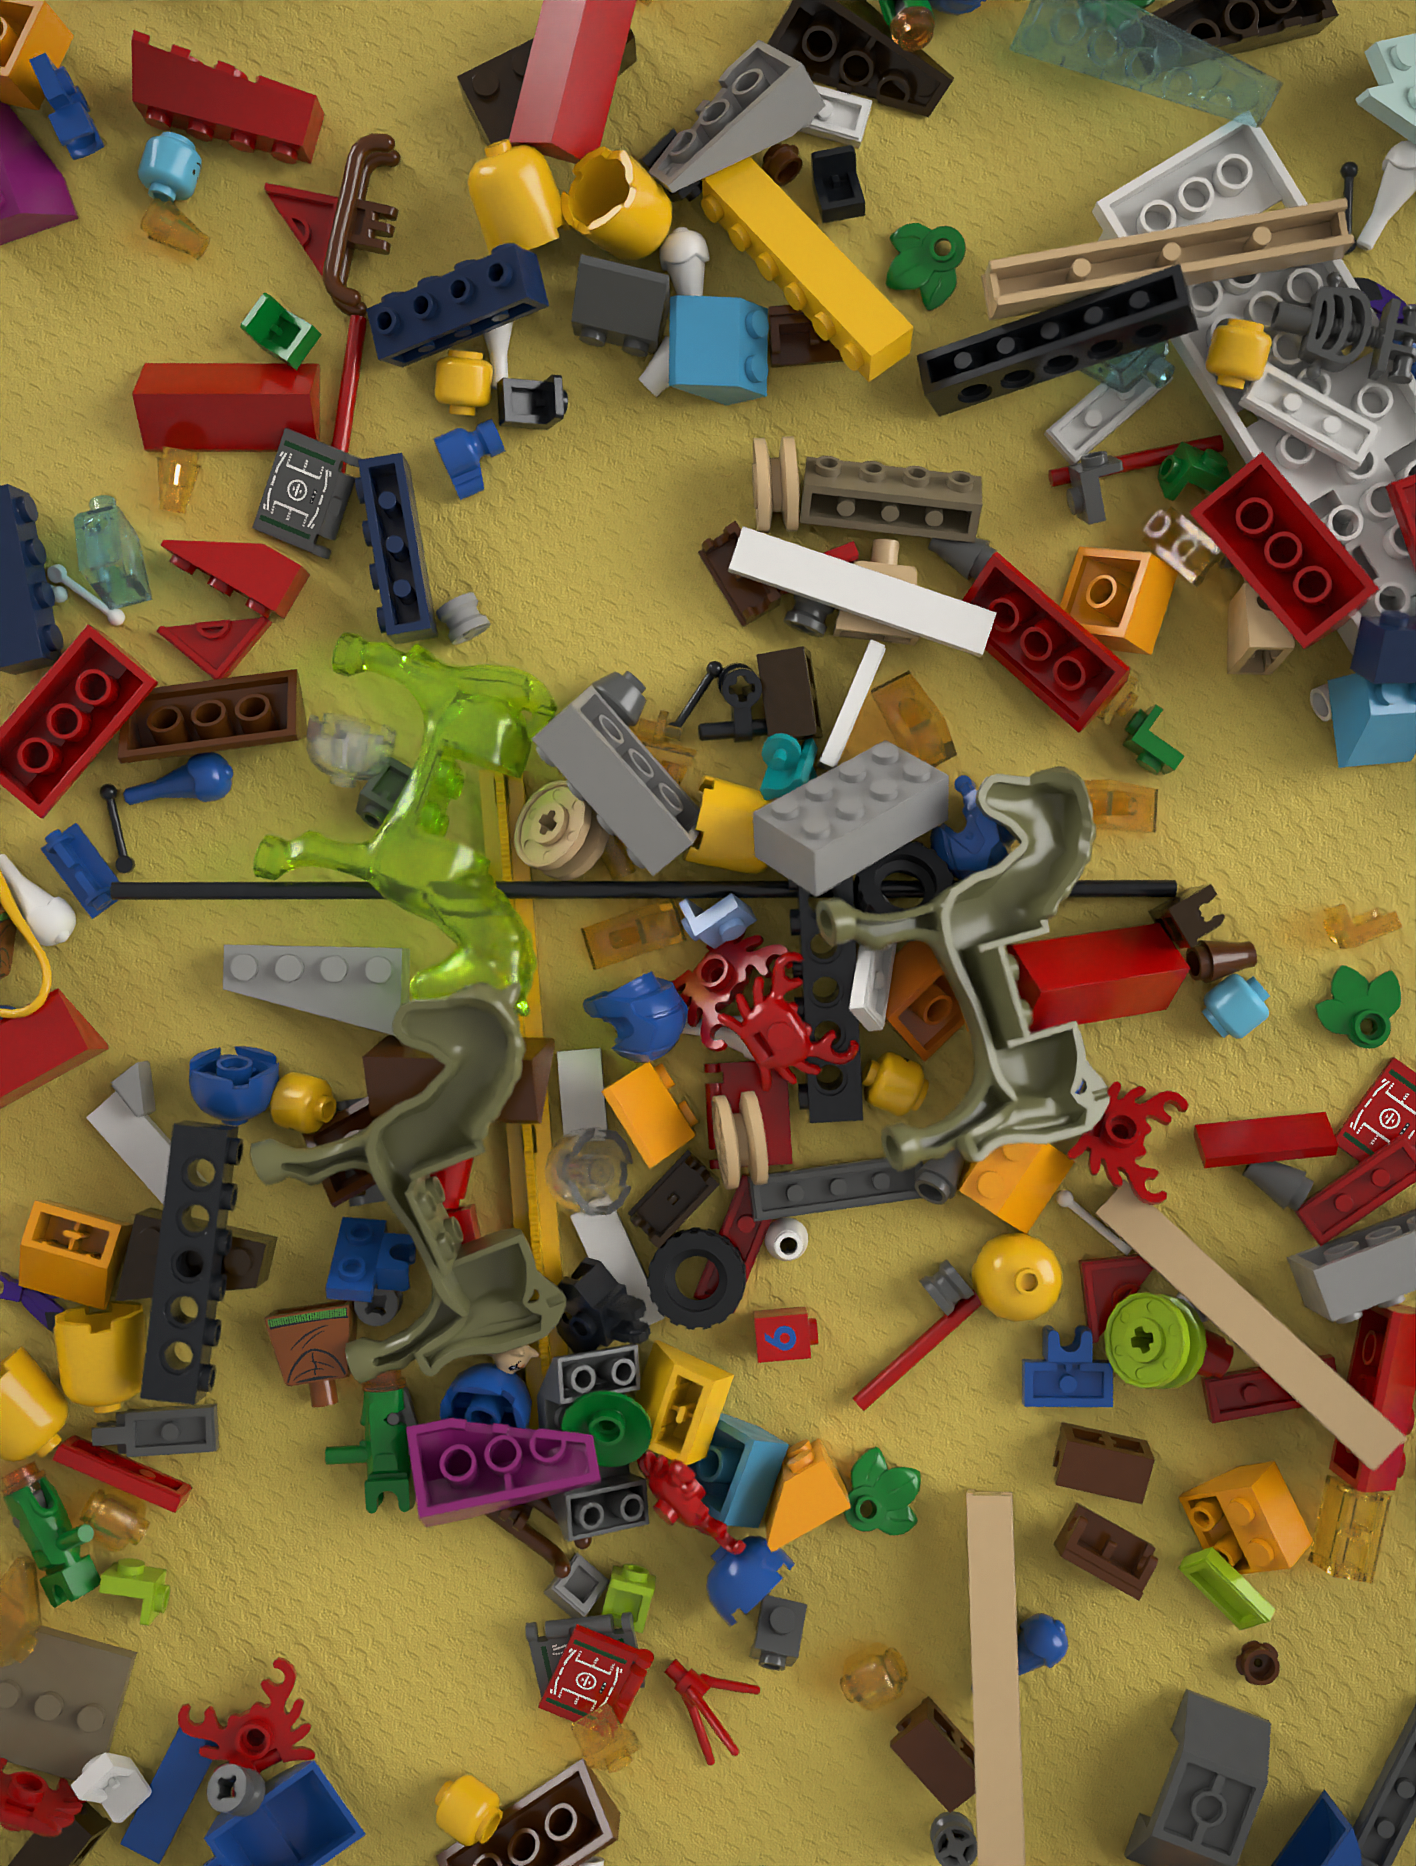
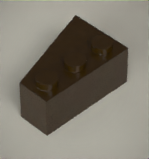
M148 1208L135 1214L115 1301L152 1298L163 1210ZM191 1217L193 1222L199 1227L205 1228L208 1225L209 1221ZM227 1225V1229H232V1244L228 1256H223L221 1274L227 1275L226 1291L257 1288L268 1280L278 1237ZM189 1250L186 1254L187 1266L194 1272H201L203 1269L202 1257L197 1252Z

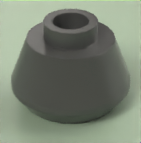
M615 671L591 684L628 727L635 726L638 723L646 703V699L642 695L646 687L632 673L626 671L621 675Z

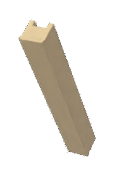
M1336 199L990 260L985 274L981 276L989 321L1045 311L1177 264L1181 265L1187 286L1342 259L1344 254L1354 244L1353 234H1348L1344 212L1348 207L1347 199Z
M1125 1179L1123 1180V1185L1097 1210V1217L1369 1469L1375 1471L1400 1443L1404 1444L1408 1439L1153 1205L1139 1201Z
M968 1489L966 1492L978 1866H1025L1012 1492L975 1491V1489Z

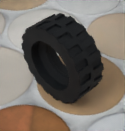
M917 841L915 843L909 842L856 873L853 882L854 909L869 914H887L907 910L890 904L882 895L881 883L885 877L892 873H905L921 882L924 889V898L917 906L928 903L945 889L952 886L954 881L953 874L949 871L948 864L937 855L934 849H929L923 846V843Z
M695 1227L690 1230H681L668 1238L656 1251L648 1268L647 1287H650L651 1294L649 1296L652 1303L655 1302L657 1305V1311L662 1316L668 1317L672 1324L676 1326L680 1324L686 1326V1329L691 1330L698 1327L703 1329L711 1328L712 1325L725 1321L737 1309L746 1287L745 1262L740 1256L737 1246L734 1247L728 1237L721 1236L715 1230L709 1228L704 1230L700 1229V1227ZM701 1256L707 1258L718 1270V1287L706 1299H689L679 1291L676 1285V1270L681 1262L689 1257Z

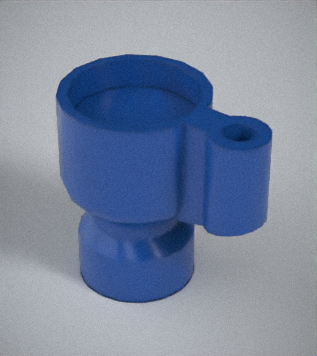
M492 419L477 424L475 431L468 432L463 428H456L433 438L460 500L484 490L480 459L485 455L492 458L506 452Z

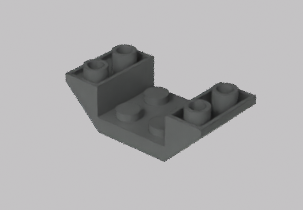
M629 1344L553 1357L537 1394L539 1428L562 1431V1420L566 1409L577 1398L596 1391H611L625 1395V1392L641 1390L638 1345ZM629 1464L619 1467L599 1466L601 1482L548 1496L547 1498L564 1539L570 1542L649 1524L646 1479L630 1473Z
M1186 1689L1171 1728L1179 1745L1153 1814L1149 1817L1139 1813L1124 1855L1125 1858L1145 1866H1237L1268 1784L1271 1723L1269 1720Z

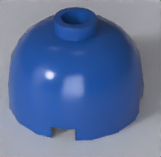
M235 1046V1052L238 1055H221V1047L198 1053L189 1063L191 1096L197 1106L209 1116L221 1120L226 1125L245 1124L248 1122V1119L264 1112L270 1106L273 1090L279 1081V1063H277L276 1056L273 1053L246 1046Z
M479 1363L460 1372L453 1380L440 1403L441 1420L448 1418L465 1419L467 1422L491 1425L493 1423L507 1424L509 1427L527 1429L531 1417L532 1400L526 1383L517 1373L508 1374L498 1369L496 1364Z
M748 1536L742 1539L746 1544V1549L741 1554L733 1555L720 1546L710 1556L716 1564L707 1576V1593L711 1604L729 1627L737 1623L736 1619L732 1616L737 1609L740 1608L746 1615L783 1579L777 1572L782 1565L791 1570L795 1564L783 1549L779 1548L771 1552L767 1545V1538L762 1536Z

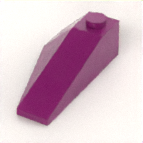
M0 101V245L79 218L64 176L12 108Z
M456 1418L406 1427L418 1515L426 1528L477 1517L601 1482L594 1439L591 1434L540 1428L533 1430L509 1427L507 1424L493 1423L491 1425L467 1422L465 1419Z

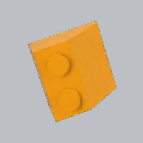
M0 0V101L4 104L39 111L45 94L29 60L46 52L56 68H59L74 37L45 0Z
M1079 546L1060 607L1107 648L1121 652L1152 655L1178 571L1149 552Z
M652 1061L642 1063L607 1085L601 1091L649 1169L696 1137V1131L692 1126L699 1123L686 1100L678 1104L671 1093L670 1088L676 1084L664 1064L660 1063L655 1066Z
M1049 1143L1006 1144L993 1150L982 1161H968L962 1170L957 1189L1002 1220L1027 1234L1075 1161L1069 1160L1065 1154Z
M808 1439L802 1440L791 1446L786 1452L787 1457L784 1458L765 1516L767 1545L771 1552L851 1508L845 1483L820 1439L812 1443Z

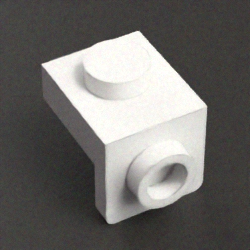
M107 1752L87 1762L82 1769V1775L70 1785L79 1800L101 1803L115 1823H122L152 1793L150 1786L130 1757Z

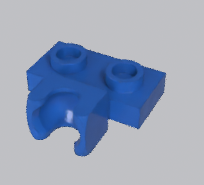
M46 52L30 59L29 61L46 99L55 110L48 117L61 145L67 147L72 159H81L102 149L104 143L93 119L88 114L90 112L89 105L78 85H74L64 66L56 68Z
M342 1217L326 1284L327 1299L372 1302L376 1284L380 1290H409V1265L414 1264L416 1261V1245L409 1234L387 1233L386 1220Z
M1045 1325L1042 1331V1356L1044 1359H1022V1404L1024 1407H1113V1368L1109 1360H1093L1091 1329L1084 1325H1078L1075 1329V1337L1072 1344L1060 1346L1059 1333L1052 1326Z

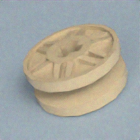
M793 436L782 437L779 457L770 458L765 438H753L752 481L757 531L769 533L772 512H781L787 532L798 531L799 476L795 439Z
M558 780L545 784L533 793L523 806L515 825L514 844L517 855L525 864L541 870L545 875L553 879L568 881L580 877L594 866L603 854L610 834L600 825L597 820V812L586 800L581 801L576 798L569 790L566 781Z
M741 1092L739 1113L732 1114L730 1104L725 1095L713 1096V1130L724 1187L727 1190L738 1188L740 1167L747 1166L753 1184H767L768 1157L762 1115L755 1092Z

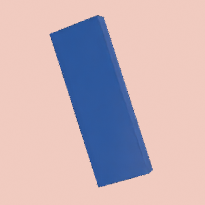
M179 1727L150 1784L152 1793L139 1805L120 1843L121 1845L160 1864L213 1761L202 1757L199 1754V1749L204 1745L217 1747V1743L211 1740L191 1737L185 1734Z

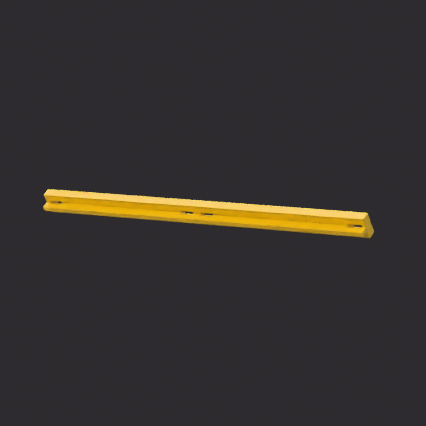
M494 767V769L479 770L487 881H533L532 868L525 864L517 855L514 844L515 825L523 806L526 804L524 768ZM506 778H508V789H509V802H510V804H507L506 784H505V779H506ZM489 899L495 988L503 990L518 981L521 989L514 1009L519 1019L520 1033L522 1037L545 1038L534 899ZM548 1085L541 1124L506 1123L514 1228L521 1229L526 1237L535 1259L536 1269L557 1286L564 1277ZM533 1126H535L537 1152H534ZM535 1288L534 1294L529 1300H536L539 1298V1293ZM556 1326L546 1337L527 1344L539 1353V1356L531 1358L525 1367L526 1385L532 1400L529 1427L533 1430L539 1429L537 1394L553 1357L570 1355L569 1347L557 1333Z

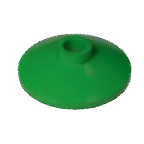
M596 1391L580 1396L568 1406L562 1420V1431L593 1435L598 1466L619 1467L634 1462L646 1452L652 1437V1424L644 1408L632 1398L611 1391Z

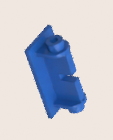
M74 823L64 832L58 829L45 837L47 844L41 848L42 852L92 919L118 901L111 899L110 886L112 882L120 881L77 823Z

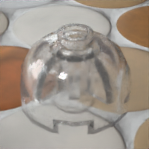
M323 713L322 721H320L318 716L311 714L309 715L306 748L313 765L322 773L331 776L330 783L341 787L354 788L357 781L370 780L378 776L390 764L397 737L396 730L385 724L382 725L381 732L373 730L369 725L365 724L366 719L361 717Z
M600 1127L581 1128L565 1134L553 1145L547 1156L545 1177L551 1196L565 1210L583 1216L612 1214L623 1205L631 1190V1185H626L628 1175L627 1164H633L627 1143L616 1131L605 1130Z

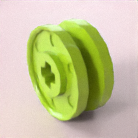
M1145 1292L1129 1295L1116 1305L1108 1317L1104 1334L1106 1355L1113 1371L1126 1383L1139 1388L1170 1389L1179 1388L1194 1378L1202 1366L1207 1347L1205 1327L1197 1311L1184 1299L1168 1294L1157 1295Z

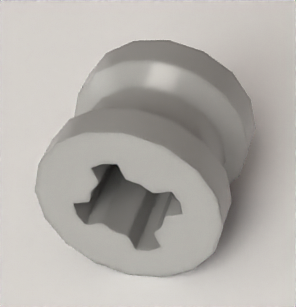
M473 592L460 595L448 601L436 611L440 622L447 624L450 630L448 637L453 645L464 643L478 636L491 625L486 615L479 613L477 609L478 600Z

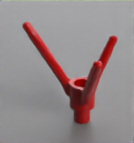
M675 1659L664 1673L676 1684L674 1689L682 1696L681 1698L688 1709L707 1764L713 1765L715 1759L699 1711L731 1755L737 1756L739 1754L738 1747L705 1702L703 1696L710 1688L758 1695L760 1687L743 1682L715 1678L704 1673L699 1676L692 1668L688 1671Z

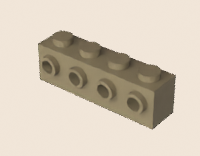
M833 456L807 457L799 523L975 543L982 509L981 476H973L965 471L947 473L929 471L921 466L903 468L886 466L877 461L859 463L842 461Z

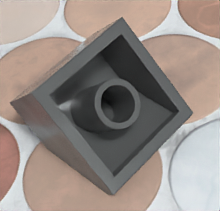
M581 254L571 320L574 335L580 336L579 339L582 342L592 346L603 347L605 343L622 346L624 352L633 356L646 357L648 353L655 354L662 342L670 310L669 275Z

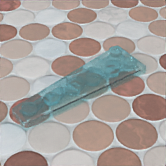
M1031 0L1009 48L1022 55L1254 128L1261 126L1283 85V82L1127 0Z

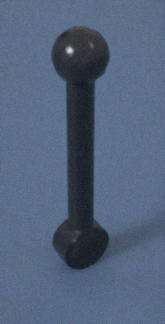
M1350 161L1343 164L1340 171L1341 176L1344 178V198L1347 199L1348 205L1344 211L1348 234H1352L1353 180L1358 173V166L1355 162ZM1355 238L1354 244L1344 255H1349L1356 248L1357 242Z
M711 661L707 665V674L676 721L666 726L665 734L669 739L677 740L682 736L683 724L713 679L717 678L723 670L720 662Z
M105 784L100 789V795L107 803L119 855L115 863L116 868L121 873H130L135 868V861L127 854L115 802L117 789L112 784Z

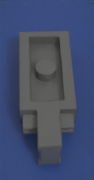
M217 1404L138 1408L117 1412L116 1421L99 1422L96 1427H92V1446L118 1445V1454H126V1457L217 1451L219 1448Z

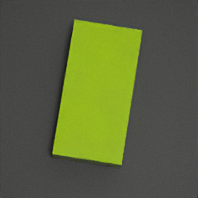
M1213 1547L1185 1556L1178 1567L1239 1630L1257 1626L1271 1620L1276 1609L1232 1568Z

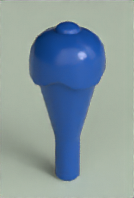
M199 753L190 757L188 763L153 782L126 788L123 793L124 800L129 805L158 798H196L202 802L217 801L224 798L231 790L233 769L218 753Z
M1037 1613L1020 1624L1021 1632L1018 1634L1019 1676L1044 1665L1052 1668L1066 1655L1069 1647L1065 1626L1061 1621L1055 1620L1047 1614Z

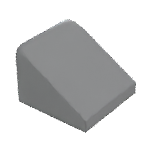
M149 1061L135 1063L111 1082V1086L136 1117L150 1115L156 1111Z
M576 1553L570 1559V1574L566 1578L555 1577L544 1591L548 1598L572 1618L585 1617L610 1581L580 1554Z

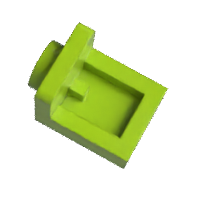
M120 1559L118 1562H114L101 1575L99 1593L143 1599L140 1625L149 1626L159 1613L165 1612L168 1605L170 1586L164 1585L167 1569L145 1566V1562L139 1559Z
M624 1564L623 1568L613 1565L601 1615L612 1614L614 1626L622 1628V1613L632 1612L635 1632L643 1633L651 1598L655 1590L656 1576L650 1575L646 1568L639 1565Z

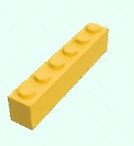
M750 156L702 179L703 199L701 200V206L708 219L713 223L718 222L728 232L733 245L740 252L746 251L756 262L761 275L766 280H773L784 292L790 306L796 311L801 310L810 319L818 336L825 341L829 340L840 351L843 361L851 370H858L870 382L910 354L914 328L910 322Z

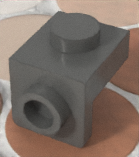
M1106 451L1083 455L1080 457L1081 463L1068 466L1072 488L1067 489L1069 509L1073 515L1077 514V518L1088 525L1106 520L1099 477L1123 470L1122 460L1112 455H1107Z
M766 1595L761 1600L755 1639L751 1646L749 1657L758 1659L761 1667L770 1670L783 1671L785 1666L792 1667L799 1656L807 1604Z

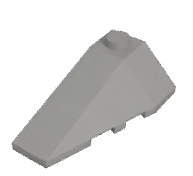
M758 40L725 70L718 80L722 86L720 91L711 102L703 100L695 110L699 117L691 129L683 130L674 137L648 173L660 185L673 193L792 137L798 131L806 128L813 121L814 116L826 105L803 64L765 42Z

